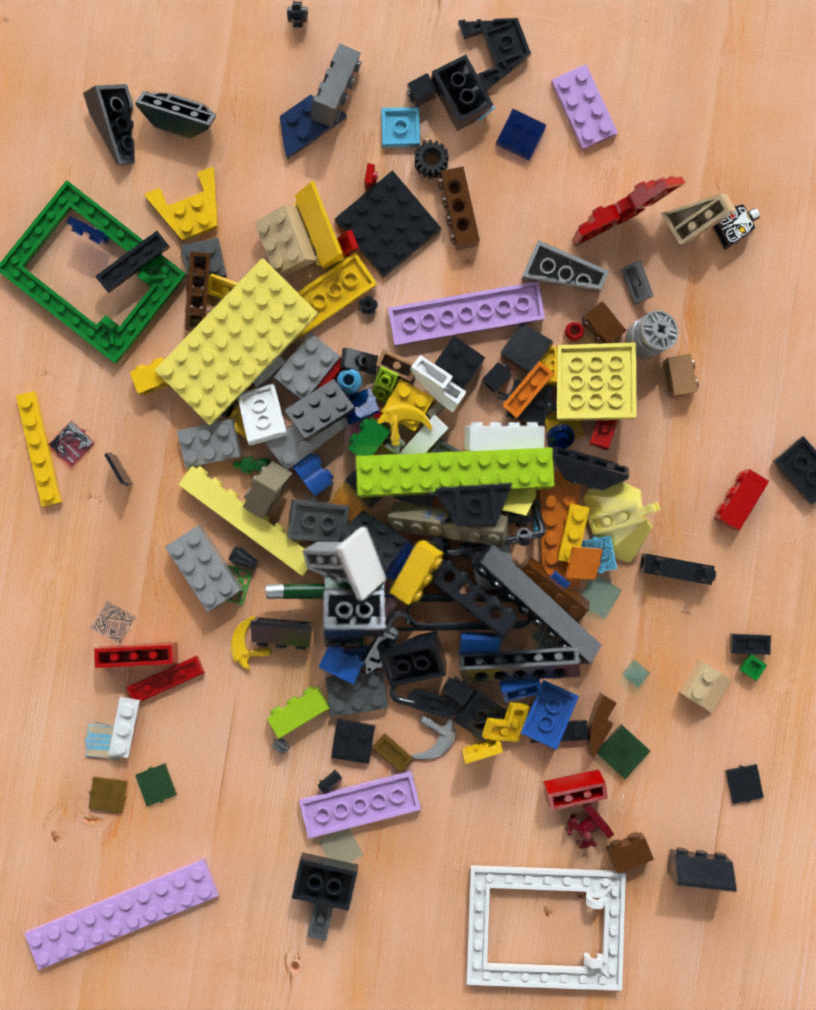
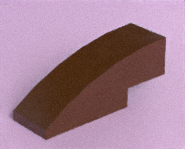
M601 692L594 703L588 724L587 751L593 757L597 754L614 725L608 718L617 704Z

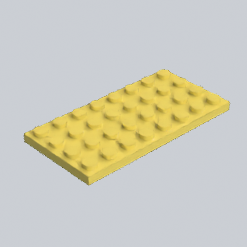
M262 258L167 356L155 371L209 425H212L319 314Z

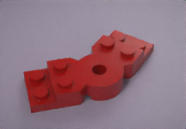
M670 176L666 179L662 177L656 181L654 179L650 180L647 183L642 181L634 186L635 190L630 192L627 197L604 208L603 206L595 208L588 217V221L578 226L579 229L572 238L574 246H578L610 230L615 224L620 225L639 215L645 210V207L654 205L684 185L683 177L674 178V176Z

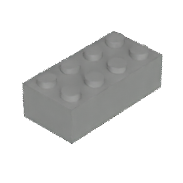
M203 526L194 527L165 547L207 612L212 611L244 590Z

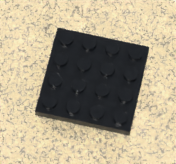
M393 170L335 218V222L344 232L352 230L359 247L358 249L383 278L441 231L440 225Z

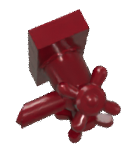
M591 803L582 804L589 815L578 824L576 823L575 815L571 814L565 828L569 836H571L572 830L577 831L581 836L582 841L576 840L579 849L596 847V842H594V838H591V834L597 829H601L608 839L615 835Z

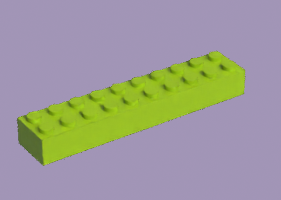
M552 447L356 456L358 498L429 495V492H436L435 488L512 483L510 491L551 489L554 487Z

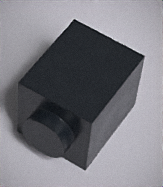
M428 73L407 83L406 96L410 103H414L415 107H419L436 98L437 89Z
M497 362L483 377L481 382L496 394L512 376L510 373L511 369L506 364Z
M456 675L453 678L449 677L443 685L445 687L444 693L461 706L465 705L474 692L470 685L463 683V680Z

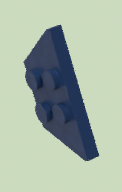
M310 94L280 115L286 158H291L347 118L346 113L341 112L338 122L334 121L332 128L310 119L314 98Z

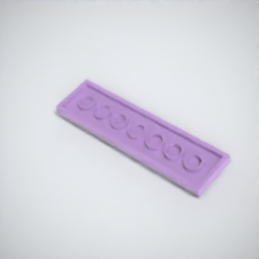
M538 281L388 307L395 346L545 320Z

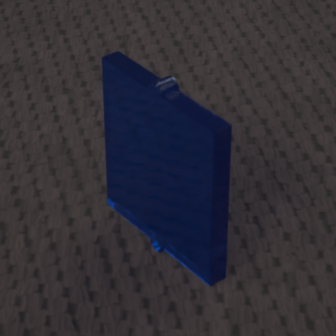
M371 387L347 397L355 407V411L346 416L349 425L380 413L377 405L378 400L374 397Z

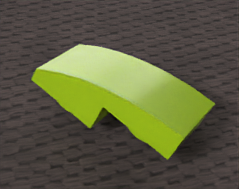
M381 366L370 397L386 404L394 390L399 374Z

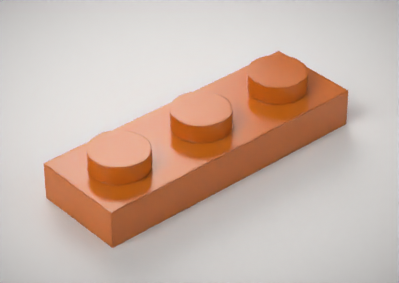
M539 361L503 403L502 407L517 418L552 377L554 372Z

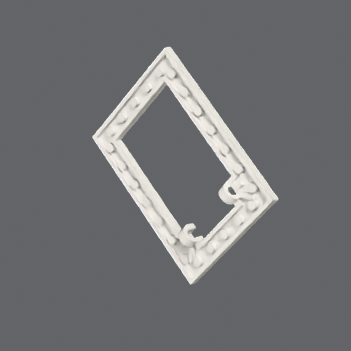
M471 865L467 985L622 991L626 873L618 874L613 870ZM490 888L586 891V905L593 909L604 908L602 953H596V959L591 958L589 953H584V966L487 963Z

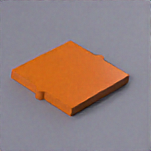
M572 546L570 558L567 561L568 567L565 577L596 580L598 567L601 565L602 549Z

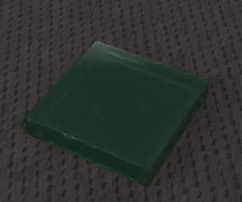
M620 724L601 745L597 754L626 779L648 755L650 750Z

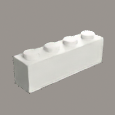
M471 422V426H465L464 449L482 451L544 448L545 427L539 426L538 422H527L526 425H520V422H508V426H501V422H490V426H483L482 422Z

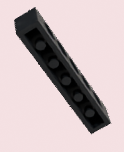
M446 558L444 561L442 559L439 569L431 574L433 576L431 583L504 639L517 623V613L509 606L507 608L503 607L500 604L502 601L495 595L489 596L485 593L486 589L478 582L476 584L472 583L469 580L471 577L464 571L458 572L454 569L455 565ZM447 575H454L455 580L453 582H445ZM464 586L471 589L467 595L460 593V589ZM477 599H485L486 604L483 607H477L475 605ZM494 610L502 613L499 619L491 618L490 615Z
M578 647L463 653L460 654V673L463 683L581 677Z

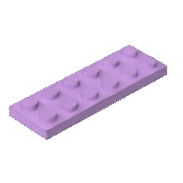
M411 770L299 800L308 838L421 810Z

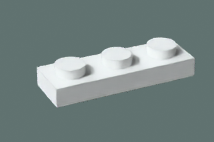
M120 697L109 755L129 757L140 700Z

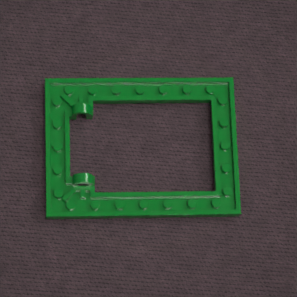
M66 180L0 262V273L113 363L117 364L184 281L187 274L161 254L137 273L136 276L150 286V289L123 323L119 326L107 315H104L95 324L25 268L71 209L75 210L127 252L142 242L143 239Z

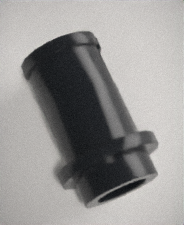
M334 769L326 778L320 779V783L317 786L324 794L326 792L329 793V789L343 778Z

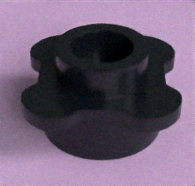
M431 537V541L425 540L440 551H444V545H448V543L443 542V538Z

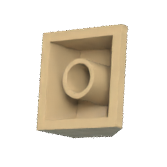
M698 660L680 688L679 693L712 713L732 680L707 663Z

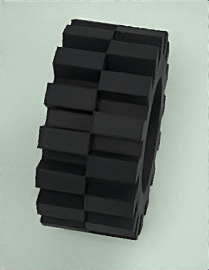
M429 140L428 143L424 141L422 146H418L415 152V168H417L419 174L422 173L424 178L425 176H428V179H431V176L438 178L439 174L441 176V171L447 170L449 154L447 153V148L444 149V144L441 143L439 145L438 141L435 140V143H432V140ZM427 154H436L439 162L435 166L427 165L424 161Z

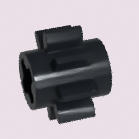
M293 1L292 6L287 7L288 22H292L293 27H302L304 25L303 22H308V8L302 6V1Z

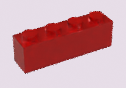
M177 642L111 645L94 648L95 668L174 664L178 661Z

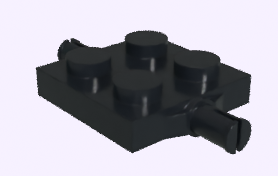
M515 379L509 394L498 391L497 399L506 401L522 381ZM543 386L517 418L508 411L506 417L525 422H538V425H544L547 413L549 411L557 412V405L552 404L550 399L552 387Z

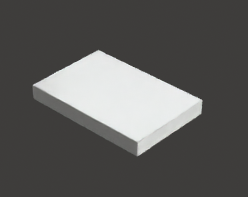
M274 384L245 391L238 397L245 432L250 446L287 435Z
M366 527L359 528L336 548L357 600H364L386 579Z

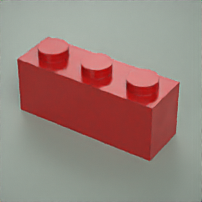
M751 469L738 473L735 478L737 482L734 487L729 488L725 495L726 500L715 511L716 516L714 519L732 530L741 529L769 483V480Z
M599 769L543 781L545 798L551 811L608 799L606 782Z

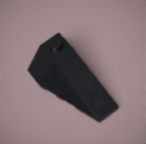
M127 84L93 86L85 91L83 95L88 111L117 165L135 163L134 139L132 138L134 123L131 120L133 102Z

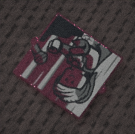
M70 421L48 445L58 454V457H62L70 466H73L95 442L85 433V430H81L73 421Z

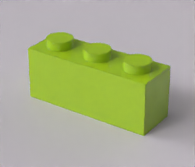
M310 686L302 691V696L298 698L293 696L287 700V705L280 708V706H277L269 711L270 715L267 717V720L278 739L329 709V703L319 686L315 688Z

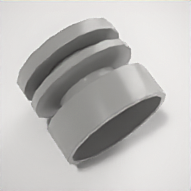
M654 310L634 322L628 328L626 343H636V356L641 359H650L675 344L678 338V326L668 313Z

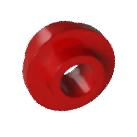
M571 322L565 328V336L571 341L581 339L584 334V328L578 322ZM571 329H576L577 334L573 335Z

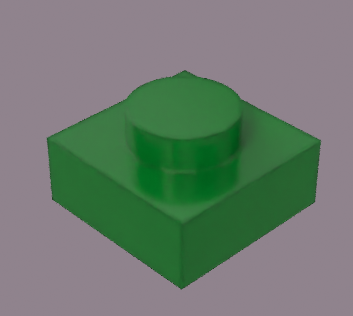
M748 654L739 670L757 681L767 665L752 654Z

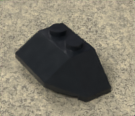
M143 91L135 102L138 109L155 128L190 139L209 129L216 118V114L205 104L171 93H149L148 91Z
M553 447V460L564 479L572 484H582L593 490H605L629 478V467L621 466L618 463L571 449Z

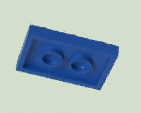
M543 680L541 684L542 693L536 695L520 734L557 750L579 696Z

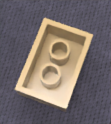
M283 205L254 222L270 265L281 277H288L317 261L297 207Z

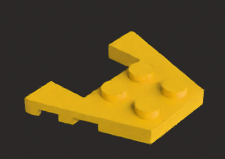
M213 166L197 172L204 189L201 193L167 205L161 188L144 194L183 242L218 228L215 170Z

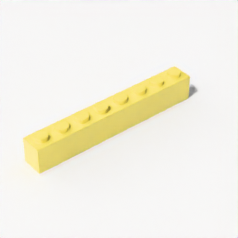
M192 466L178 484L300 575L304 576L309 569L306 566L303 550L308 548V545L304 547L300 544L301 540L288 539L286 537L287 534L284 532L285 528L277 522L275 525L271 523L268 515L261 519L243 508L245 501L243 502L238 498L239 494L231 488L226 490L222 487L224 483L216 477L211 479L207 476L209 472L201 466L198 468Z

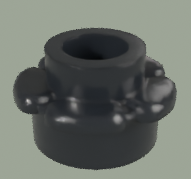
M371 296L362 298L359 302L360 311L363 314L369 315L375 313L378 307L377 301Z

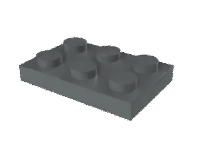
M292 499L286 537L288 539L338 542L341 531L347 526L349 506Z
M383 669L374 670L368 674L366 672L359 673L355 684L337 676L326 678L331 717L388 708Z

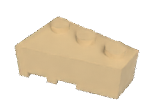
M719 194L662 212L661 215L681 246L689 244L737 210L727 194Z

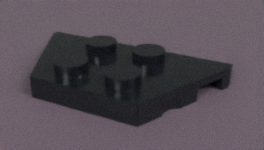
M512 483L435 488V491L456 527L494 525L498 522Z

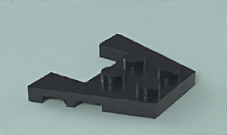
M496 18L491 21H481V19H477V21L458 20L463 40L479 34H483L495 66L478 73V77L486 91L531 55L518 18Z

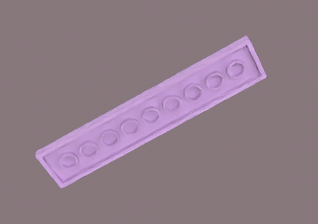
M203 858L28 930L24 935L37 968L40 970L215 898L219 895L207 862Z

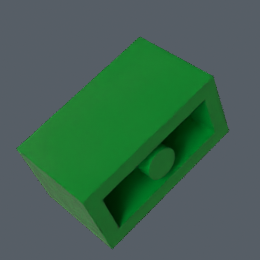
M370 415L368 419L365 417L360 423L359 427L361 429L357 434L354 432L347 441L349 442L348 449L357 456H372L390 433L388 426L384 423L378 424V419Z

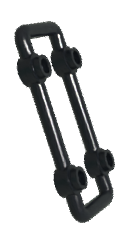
M533 501L531 508L538 530L531 532L527 528H522L515 536L506 537L504 546L514 543L527 546L531 544L532 539L541 538L545 535L546 526L536 501ZM443 538V542L448 543V545H444L443 551L448 557L461 556L468 559L473 557L475 552L481 551L483 547L490 546L481 543L473 545L471 542L463 541L459 548L451 549L449 540Z

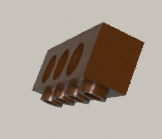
M464 166L441 171L440 178H438L439 189L444 192V197H442L443 207L447 208L449 214L446 215L448 227L451 226L453 232L450 234L451 243L456 246V250L479 246L480 238ZM457 188L459 192L452 194L449 189ZM460 206L463 208V211L455 212L453 208ZM464 224L467 230L460 231L457 226Z
M189 251L184 330L193 331L206 317L211 253Z

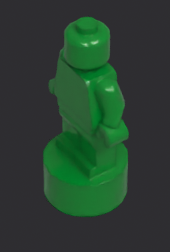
M250 456L243 458L241 462L235 461L233 466L236 469H241L243 473L252 475V471H261L264 465L268 466L271 462L269 458L253 460L254 457Z

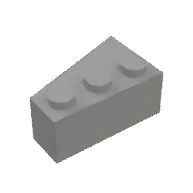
M316 542L303 550L307 569L326 577L329 575L333 576L341 583L343 581L350 583L336 549L343 542Z

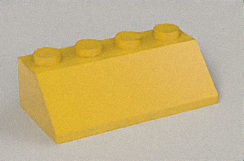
M311 181L294 195L296 202L293 205L297 207L298 213H301L303 217V226L310 235L308 239L312 249L315 248L317 253L315 255L317 266H322L323 271L344 261L315 182Z

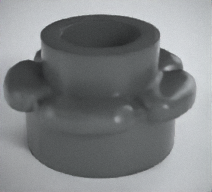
M283 738L273 739L274 742L271 746L281 754H284L286 750L289 751L287 747L289 743Z

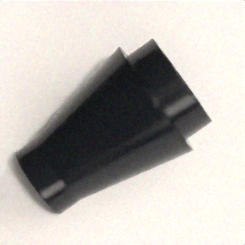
M235 546L228 560L232 561V564L251 570L254 569L258 562L241 546L240 548Z

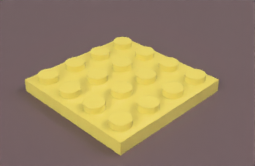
M636 343L558 345L557 421L636 419Z

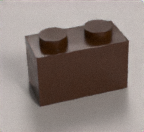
M603 301L582 318L583 326L587 331H592L595 335L594 339L598 344L613 343L627 331Z
M641 832L631 833L627 838L614 840L609 843L610 845L606 846L614 869L618 874L654 860L646 838Z

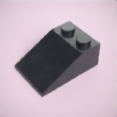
M437 631L416 635L379 653L390 686L446 676L447 660Z

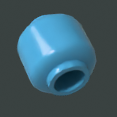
M348 368L339 373L337 384L345 394L353 395L361 390L363 379L358 371Z

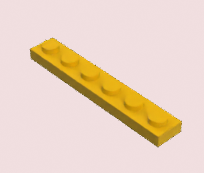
M32 391L15 395L41 506L46 507L62 503L37 392Z

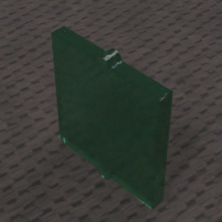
M166 763L153 768L149 767L148 770L135 774L146 806L157 802L163 803L165 799L177 795Z

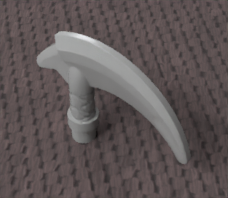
M423 715L420 723L438 733L439 737L429 750L413 754L412 757L429 760L443 755L450 749L456 738L457 731H454L451 718H447L446 725L440 727L432 719Z

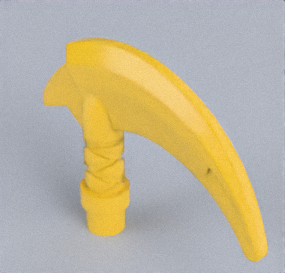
M395 404L386 407V412L378 420V424L385 421L391 424L390 439L392 445H399V420L414 419L426 425L429 430L433 429L427 416L418 408L408 404Z
M255 615L241 622L235 629L231 639V655L234 662L238 661L247 670H250L248 663L250 657L271 656V648L264 647L254 650H247L246 631L251 624V620L256 618Z

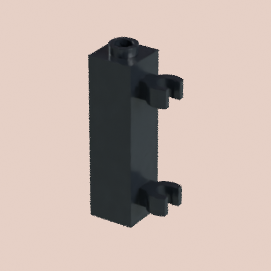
M642 553L639 572L708 585H712V581L714 582L716 578L715 566L646 553Z

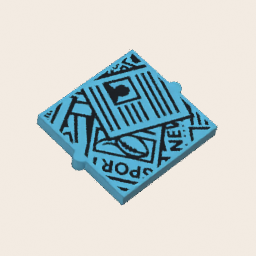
M611 536L593 537V539L582 541L581 547L602 549L601 565L598 567L597 572L602 574L604 571L617 569Z

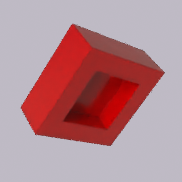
M367 163L364 184L365 188L370 189L373 187V183L377 184L378 172L375 169V164Z
M352 230L345 231L337 238L343 257L349 256L359 248Z

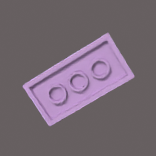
M586 64L551 80L553 89L581 150H585L617 135L618 132Z

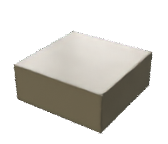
M438 402L426 412V416L430 420L434 415L436 416L445 409V406Z

